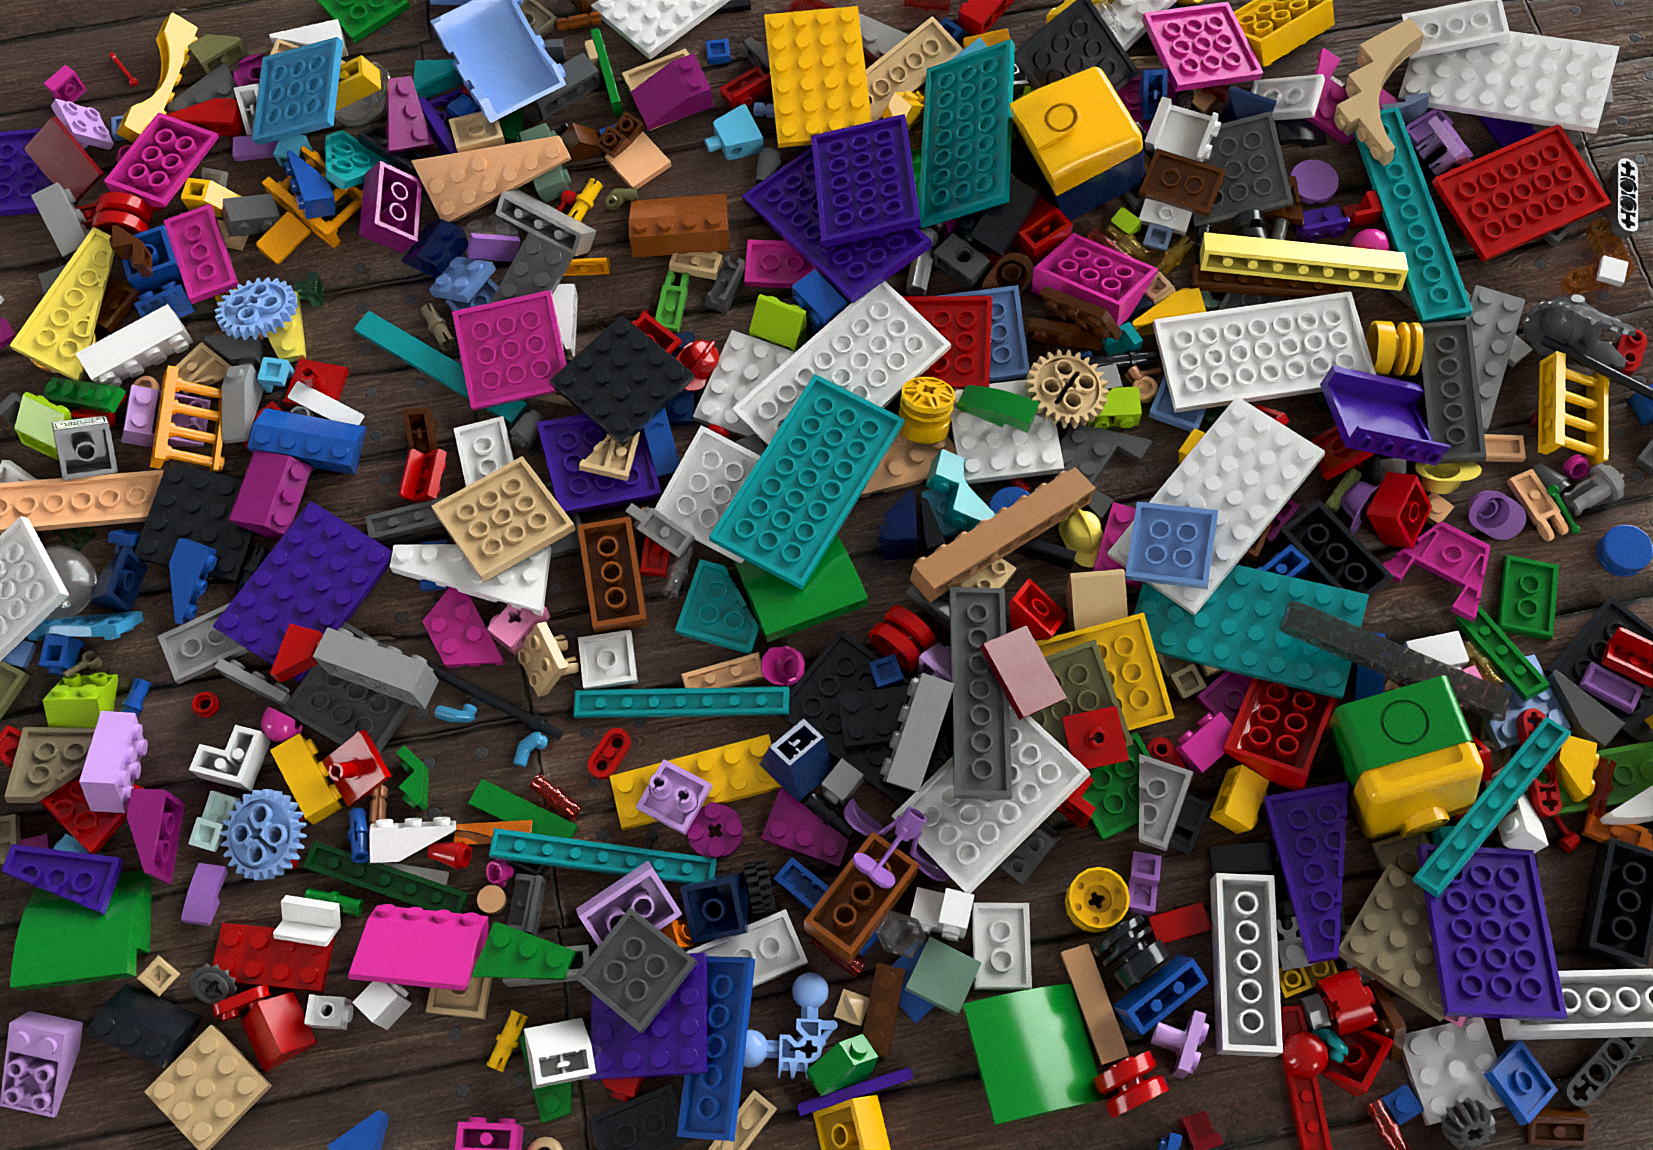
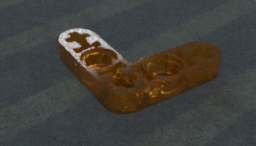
M1597 217L1587 228V236L1600 260L1605 255L1629 262L1625 281H1627L1634 272V264L1621 239L1612 232L1611 221L1605 217ZM1604 246L1614 247L1616 254L1608 253ZM1599 263L1570 270L1561 283L1562 288L1567 293L1573 295L1612 285L1597 281L1592 276V272H1598Z

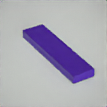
M905 1068L798 1103L800 1116L810 1114L838 1103L912 1080V1072L910 1068Z

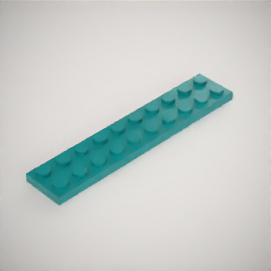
M1399 107L1380 110V118L1385 132L1395 146L1391 163L1383 166L1378 159L1376 160L1372 157L1370 149L1365 142H1361L1358 139L1356 132L1353 134L1372 188L1376 190L1382 205V216L1395 252L1405 253L1408 266L1405 282L1420 323H1431L1470 316L1473 309Z

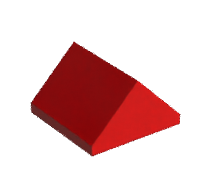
M1029 578L1009 602L1011 632L1027 625L1034 639L1049 640L1068 615Z
M295 992L257 1002L241 1020L264 1073L318 1043L312 1028L304 1024L305 1013Z
M1362 1029L1348 1035L1338 1036L1347 1046L1348 1056L1345 1055L1342 1063L1329 1058L1324 1072L1320 1074L1354 1097L1367 1093L1394 1043L1391 1038ZM1328 1046V1052L1331 1050L1332 1047Z

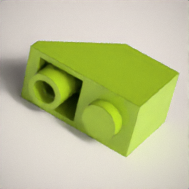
M1139 387L1112 388L1106 396L1107 402L1101 414L1097 415L1093 422L1090 420L1087 422L1088 426L1101 429L1120 426L1121 428L1138 426L1142 415Z

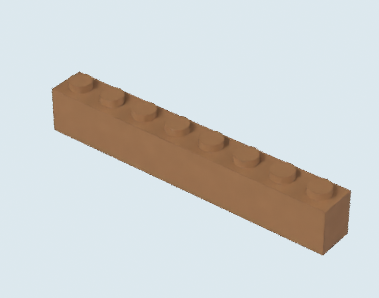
M1076 467L1068 472L1062 471L1050 483L1039 485L1032 494L1021 496L1014 505L1009 508H1001L991 519H983L973 530L968 533L966 531L960 533L950 544H942L932 555L927 558H919L913 564L910 580L931 603L947 593L950 587L960 585L1069 517L1077 509L1088 505L1096 488Z

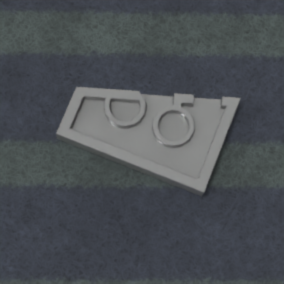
M1139 754L1140 843L1167 851L1193 776V771Z

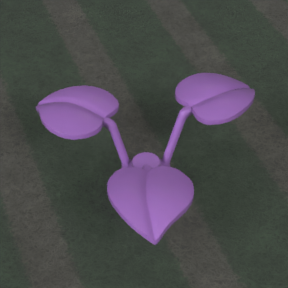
M854 798L848 802L844 809V817L849 825L863 835L869 837L874 831L883 838L885 833L896 827L895 834L897 838L879 863L863 853H856L852 858L853 864L863 874L869 876L877 885L887 889L894 885V875L882 866L901 840L908 842L910 839H913L909 854L919 864V869L936 881H946L951 878L931 856L916 848L918 840L922 835L920 829L927 821L926 816L918 809L909 806L902 816L898 815L892 823L883 828L857 805Z

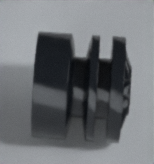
M1141 914L1133 919L1123 921L1103 937L1100 944L1093 951L1097 957H1100L1109 950L1111 955L1102 963L1105 967L1115 962L1120 964V967L1112 977L1124 992L1172 955L1161 939L1150 944L1146 943L1145 939L1153 930L1150 926L1141 932L1136 930L1145 921Z

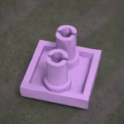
M55 99L51 104L56 117H58L84 150L88 145L107 150L112 148L114 142L97 110Z
M1435 116L1428 121L1434 130V134L1415 148L1422 158L1426 159L1427 156L1442 145L1447 147L1445 154L1428 165L1436 176L1441 175L1454 164L1462 166L1472 162L1470 159L1473 156L1472 152L1446 119L1441 122Z
M663 759L656 773L650 778V783L636 805V809L686 835L713 786L711 783Z
M1195 1010L1188 1019L1185 1031L1160 1022L1155 1027L1151 1044L1176 1052L1177 1059L1172 1076L1184 1079L1189 1073L1193 1074V1071L1197 1069L1201 1053L1196 1051L1197 1046H1201L1202 1041H1205L1209 1029V1024L1204 1023L1207 1014Z

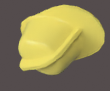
M1417 462L1415 465L1416 472L1421 475V485L1424 491L1437 494L1451 493L1460 486L1462 481L1474 479L1482 471L1480 465L1475 462L1437 464V466Z
M1077 509L1072 515L1059 522L1058 530L1066 548L1077 551L1074 561L1081 566L1091 568L1094 567L1103 532L1100 521L1094 514Z

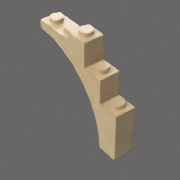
M1411 18L1360 44L1357 61L1361 68L1348 75L1346 93L1349 99L1337 105L1334 117L1337 128L1342 129L1347 136L1356 132L1358 139L1361 142H1365L1370 149L1372 157L1376 160L1378 159L1383 166L1392 162L1395 146L1386 134L1380 118L1379 96L1384 83L1391 73L1406 58L1421 48L1424 33Z

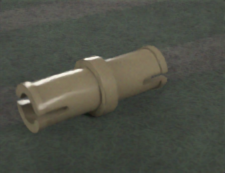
M429 303L431 311L427 305H424L421 308V313L428 323L429 332L436 337L441 349L447 350L445 342L449 349L452 348L455 340L447 329L448 324L446 320L441 318L435 304Z

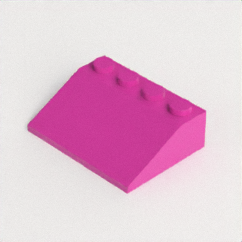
M158 112L104 182L110 192L132 194L143 199L151 207H166L218 140L219 135Z
M1073 233L1034 267L1031 292L1040 296L1043 287L1047 286L1107 309L1117 325L1120 326L1132 314L1158 273V268Z
M391 904L377 905L365 925L349 971V979L465 991L488 938V916H481L473 912L461 914L451 913L448 910L431 911L423 910L420 907L401 908Z

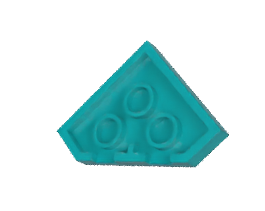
M343 130L325 135V178L340 189L345 190L364 183L365 173L379 161L395 167L394 164L373 152Z
M700 559L675 629L676 634L752 654L760 631L757 622L752 617L726 567Z

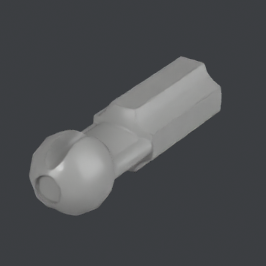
M930 227L920 230L931 239L933 247L911 262L905 290L910 296L926 295L933 263L932 254L939 243V235Z

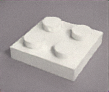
M631 630L578 637L584 690L638 683Z

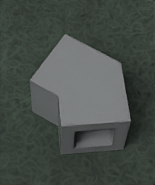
M1319 993L1302 998L1301 1004L1303 1005L1308 1026L1316 1030L1331 1025L1327 1007Z

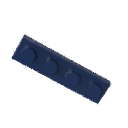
M694 332L673 333L682 340V343L670 355L676 358L687 344L695 342ZM684 389L668 404V421L670 426H694L695 391Z

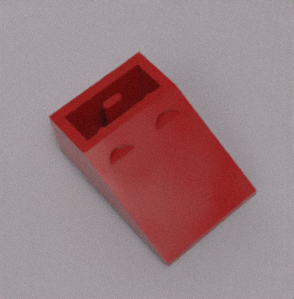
M1038 197L1013 239L1012 245L1020 253L1027 256L1034 265L1071 236L1073 224L1056 206Z

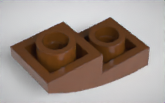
M625 111L613 128L608 125L596 141L595 146L615 158L631 145L646 126L642 121Z

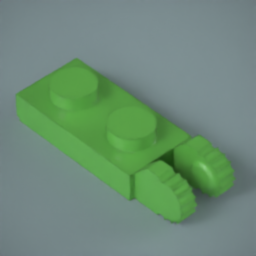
M668 271L665 285L663 284L655 320L670 332L679 333L688 295L690 276L689 273H683L680 286H673L675 272Z

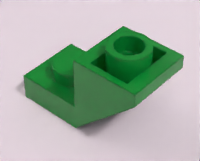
M403 745L396 754L402 759L399 765L410 776L399 786L405 793L401 798L413 809L418 805L425 811L428 808L429 769Z

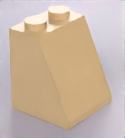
M1124 569L1070 573L1065 590L1070 632L1128 617Z

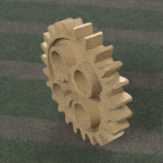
M1057 350L1055 356L1048 352L1045 358L1040 356L1037 363H1033L1026 376L1028 380L1024 387L1028 391L1025 396L1040 402L1037 414L1042 412L1045 414L1043 421L1052 418L1053 426L1058 421L1062 422L1063 428H1066L1067 424L1071 423L1075 429L1079 422L1086 426L1089 420L1093 422L1096 416L1101 414L1107 402L1106 396L1109 390L1104 388L1108 381L1100 380L1104 372H1096L1095 369L1098 364L1090 366L1088 364L1089 357L1081 360L1080 352L1075 357L1071 355L1070 350L1065 355H1062V352ZM1078 374L1079 376L1067 390L1060 403L1055 404L1054 402L1066 388L1073 375Z

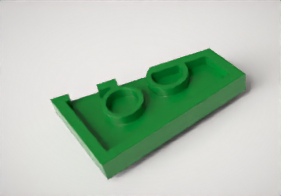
M494 922L471 977L483 979L565 980L576 952L504 924Z

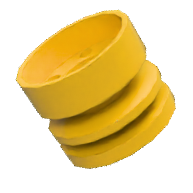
M1373 321L1367 333L1366 343L1376 375H1387L1393 369V373L1396 376L1403 375V373L1406 376H1415L1420 368L1423 355L1424 340L1421 325L1413 322L1408 325L1406 322H1401L1395 330V326L1391 321Z
M933 377L912 378L905 382L901 390L898 416L905 419V424L900 434L910 441L921 444L938 443L946 439L950 432L951 413L953 412V404L955 402V391L946 382Z
M1095 867L1086 869L1077 875L1066 891L1064 903L1067 915L1074 925L1083 931L1098 933L1107 931L1122 920L1128 911L1130 895L1128 886L1120 875L1111 869ZM1092 895L1095 899L1100 898L1102 900L1098 905L1099 909L1095 905L1090 906L1089 901L1092 899Z

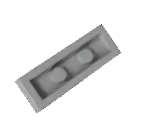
M220 658L215 665V668L223 676L282 707L291 697L288 694L290 690L282 684L276 682L273 686L267 683L268 678L256 671H253L252 674L244 671L246 667L233 659L229 663Z

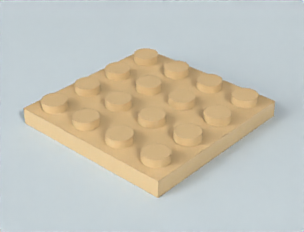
M523 456L431 506L437 518L483 583L576 530L574 523Z

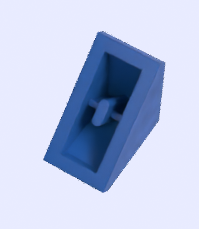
M1168 69L1143 70L1138 95L1143 120L1154 119L1161 98H1167Z
M376 1111L327 1145L329 1150H381L389 1121L387 1112Z

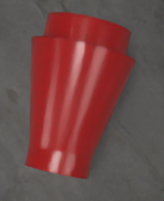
M465 842L432 843L429 845L427 855L429 859L459 870L469 865L472 849Z

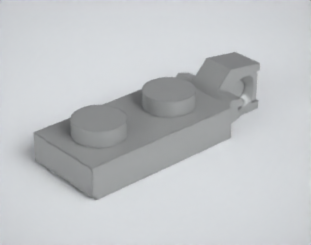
M631 503L625 511L636 520L633 526L639 532L679 559L695 539L691 533L652 507L649 508L647 506L643 511Z

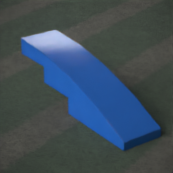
M791 858L774 877V880L809 912L812 911L829 889L824 882L794 858ZM877 929L858 953L862 957L881 936Z

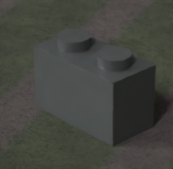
M272 193L224 198L222 201V217L229 237L266 233L280 219Z

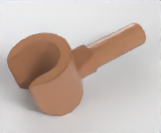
M1135 365L1124 375L1133 384L1135 380L1141 379L1144 376L1161 373V369L1157 367L1141 372Z

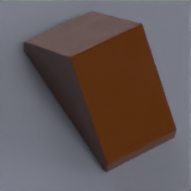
M572 123L561 135V139L571 157V160L562 165L603 153L604 151L595 146L596 141L600 137L599 130Z
M430 408L403 409L409 450L415 449L426 454L437 449V422Z

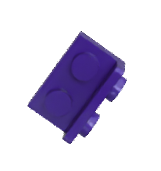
M1334 205L1303 211L1304 225L1291 224L1297 242L1313 243L1319 239L1328 237L1338 238L1344 235L1350 224L1349 217L1343 218L1339 206Z

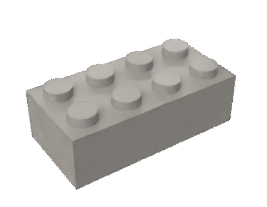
M327 627L313 657L328 674L426 709L439 682L433 673L434 670L427 665L426 659L414 654L411 657L405 656L401 650L388 645L387 648L378 646L375 640L368 637H363L361 640L353 637V633L343 628L334 630Z
M921 673L917 678L911 679L907 690V695L911 696L909 703L902 706L898 721L902 722L900 730L894 731L889 747L893 748L891 757L884 759L880 774L884 775L883 781L914 792L920 791L955 685L954 683L925 673Z

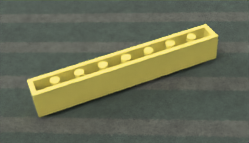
M1204 232L1199 253L1200 270L1398 291H1402L1408 273L1406 256L1403 252Z

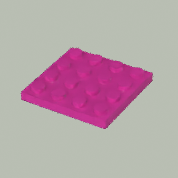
M1229 2L1147 12L1142 16L1141 20L1164 69H1168V78L1175 92L1261 79L1263 71Z
M551 290L452 311L470 406L473 411L558 392L550 385L549 380L563 369L567 363Z

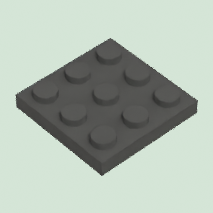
M630 907L574 978L637 1031L643 1033L697 965L698 961Z

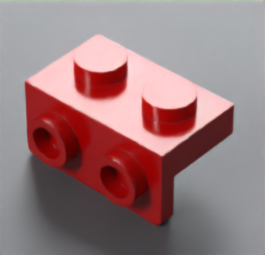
M756 66L720 87V95L733 110L743 104L749 107L754 101L771 93L770 73L765 74L759 66Z
M439 448L426 454L415 449L409 450L398 495L416 504L436 499L441 489L439 485L441 476L446 468L445 459L447 452Z
M1619 627L1605 644L1601 664L1607 666L1612 671L1634 679L1640 684L1653 688V642Z

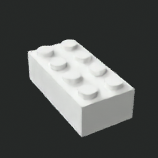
M167 304L77 352L76 356L92 381L99 384L120 386L122 384L121 381L128 377L134 378L141 375L145 371L144 369L152 364L159 365L167 360V356L174 352L181 353L187 350L189 344L194 341L179 317Z

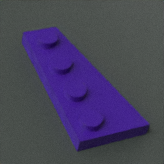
M11 844L1 871L10 877L105 915L124 861L119 857Z

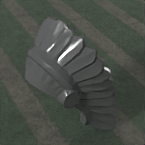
M1578 294L1572 295L1569 298L1555 296L1547 301L1540 302L1528 312V315L1523 320V331L1526 333L1524 340L1529 342L1532 350L1537 351V355L1548 357L1555 352L1540 344L1545 335L1563 344L1567 342L1575 346V350L1617 370H1624L1626 360L1613 347L1611 342L1598 341L1601 335V328L1627 336H1635L1636 328L1630 324L1622 323L1618 318L1599 312L1588 305L1585 298ZM1568 359V361H1567V360L1565 361V362H1568V363L1571 364V365H1576V364H1578V365H1580V366H1582V367H1585V366H1583V365H1581V364H1579V363H1577V362H1575V361H1573V360H1571V359Z

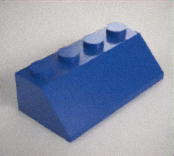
M265 408L253 423L247 448L252 454L253 451L257 450L288 455L312 466V468L356 475L367 427Z

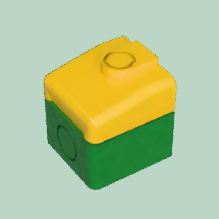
M1446 675L1346 703L1334 709L1325 736L1343 782H1348L1347 795L1348 797L1351 796L1349 800L1362 834L1367 838L1375 839L1399 832L1404 839L1431 832L1445 826L1450 820L1449 817L1467 812L1476 802L1483 772V763Z

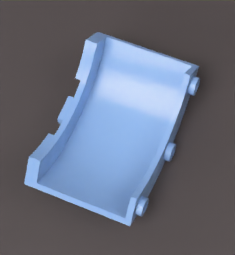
M471 0L430 21L444 49L447 50L449 55L453 54L455 61L452 62L454 68L476 105L480 106L482 114L489 123L566 85L563 79L566 77V73L560 63L556 64L544 49L546 46L540 35L536 36L517 3L520 0Z

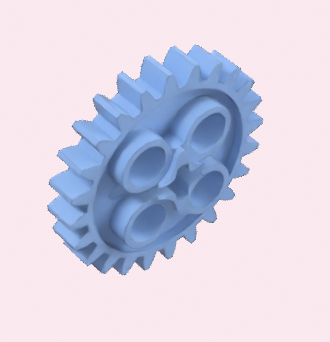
M267 277L264 282H261L260 278H257L255 283H251L248 280L246 286L238 284L236 291L230 289V295H223V302H218L219 308L215 309V318L222 332H226L227 336L233 335L235 339L242 336L244 340H247L249 336H253L254 340H256L259 334L267 337V332L269 331L277 333V327H285L284 321L291 322L290 315H296L295 309L298 308V299L291 285L287 286L286 281L280 283L279 279L276 278L271 282L270 278Z
M263 789L262 791L253 790L252 795H243V801L234 802L237 810L227 811L232 818L231 820H223V823L228 826V830L221 832V835L227 836V840L222 842L221 846L228 847L229 850L223 856L232 857L228 865L229 867H237V874H244L246 879H274L275 875H284V868H293L291 859L299 860L300 857L296 850L304 849L299 840L307 837L306 834L300 833V829L305 827L306 823L299 822L298 819L304 813L295 811L298 803L290 802L291 796L282 795V791Z

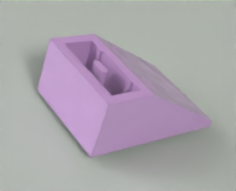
M131 385L121 437L122 443L153 447L161 390ZM175 393L174 400H178V403L210 410L211 400ZM179 413L171 416V422L175 423V426L203 432L207 430L208 419ZM173 436L172 438L168 437L167 445L172 447H204L205 442Z
M28 1011L9 1023L0 1106L53 1118L57 1116L80 1050L83 1022Z

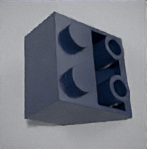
M805 719L801 720L773 743L759 764L798 802L820 785L834 769L824 737Z

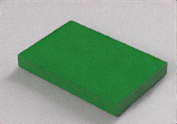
M1504 555L1502 558L1496 625L1503 632L1547 641L1553 638L1559 565Z

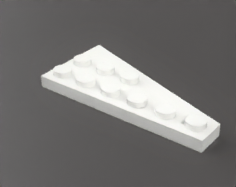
M456 544L394 545L390 568L396 574L420 581L422 579L435 582L437 586L444 588L446 586L453 587L461 593L495 603L501 601L511 604L513 608L520 610L525 608L532 610L534 614L543 616L551 547L549 545L484 583Z

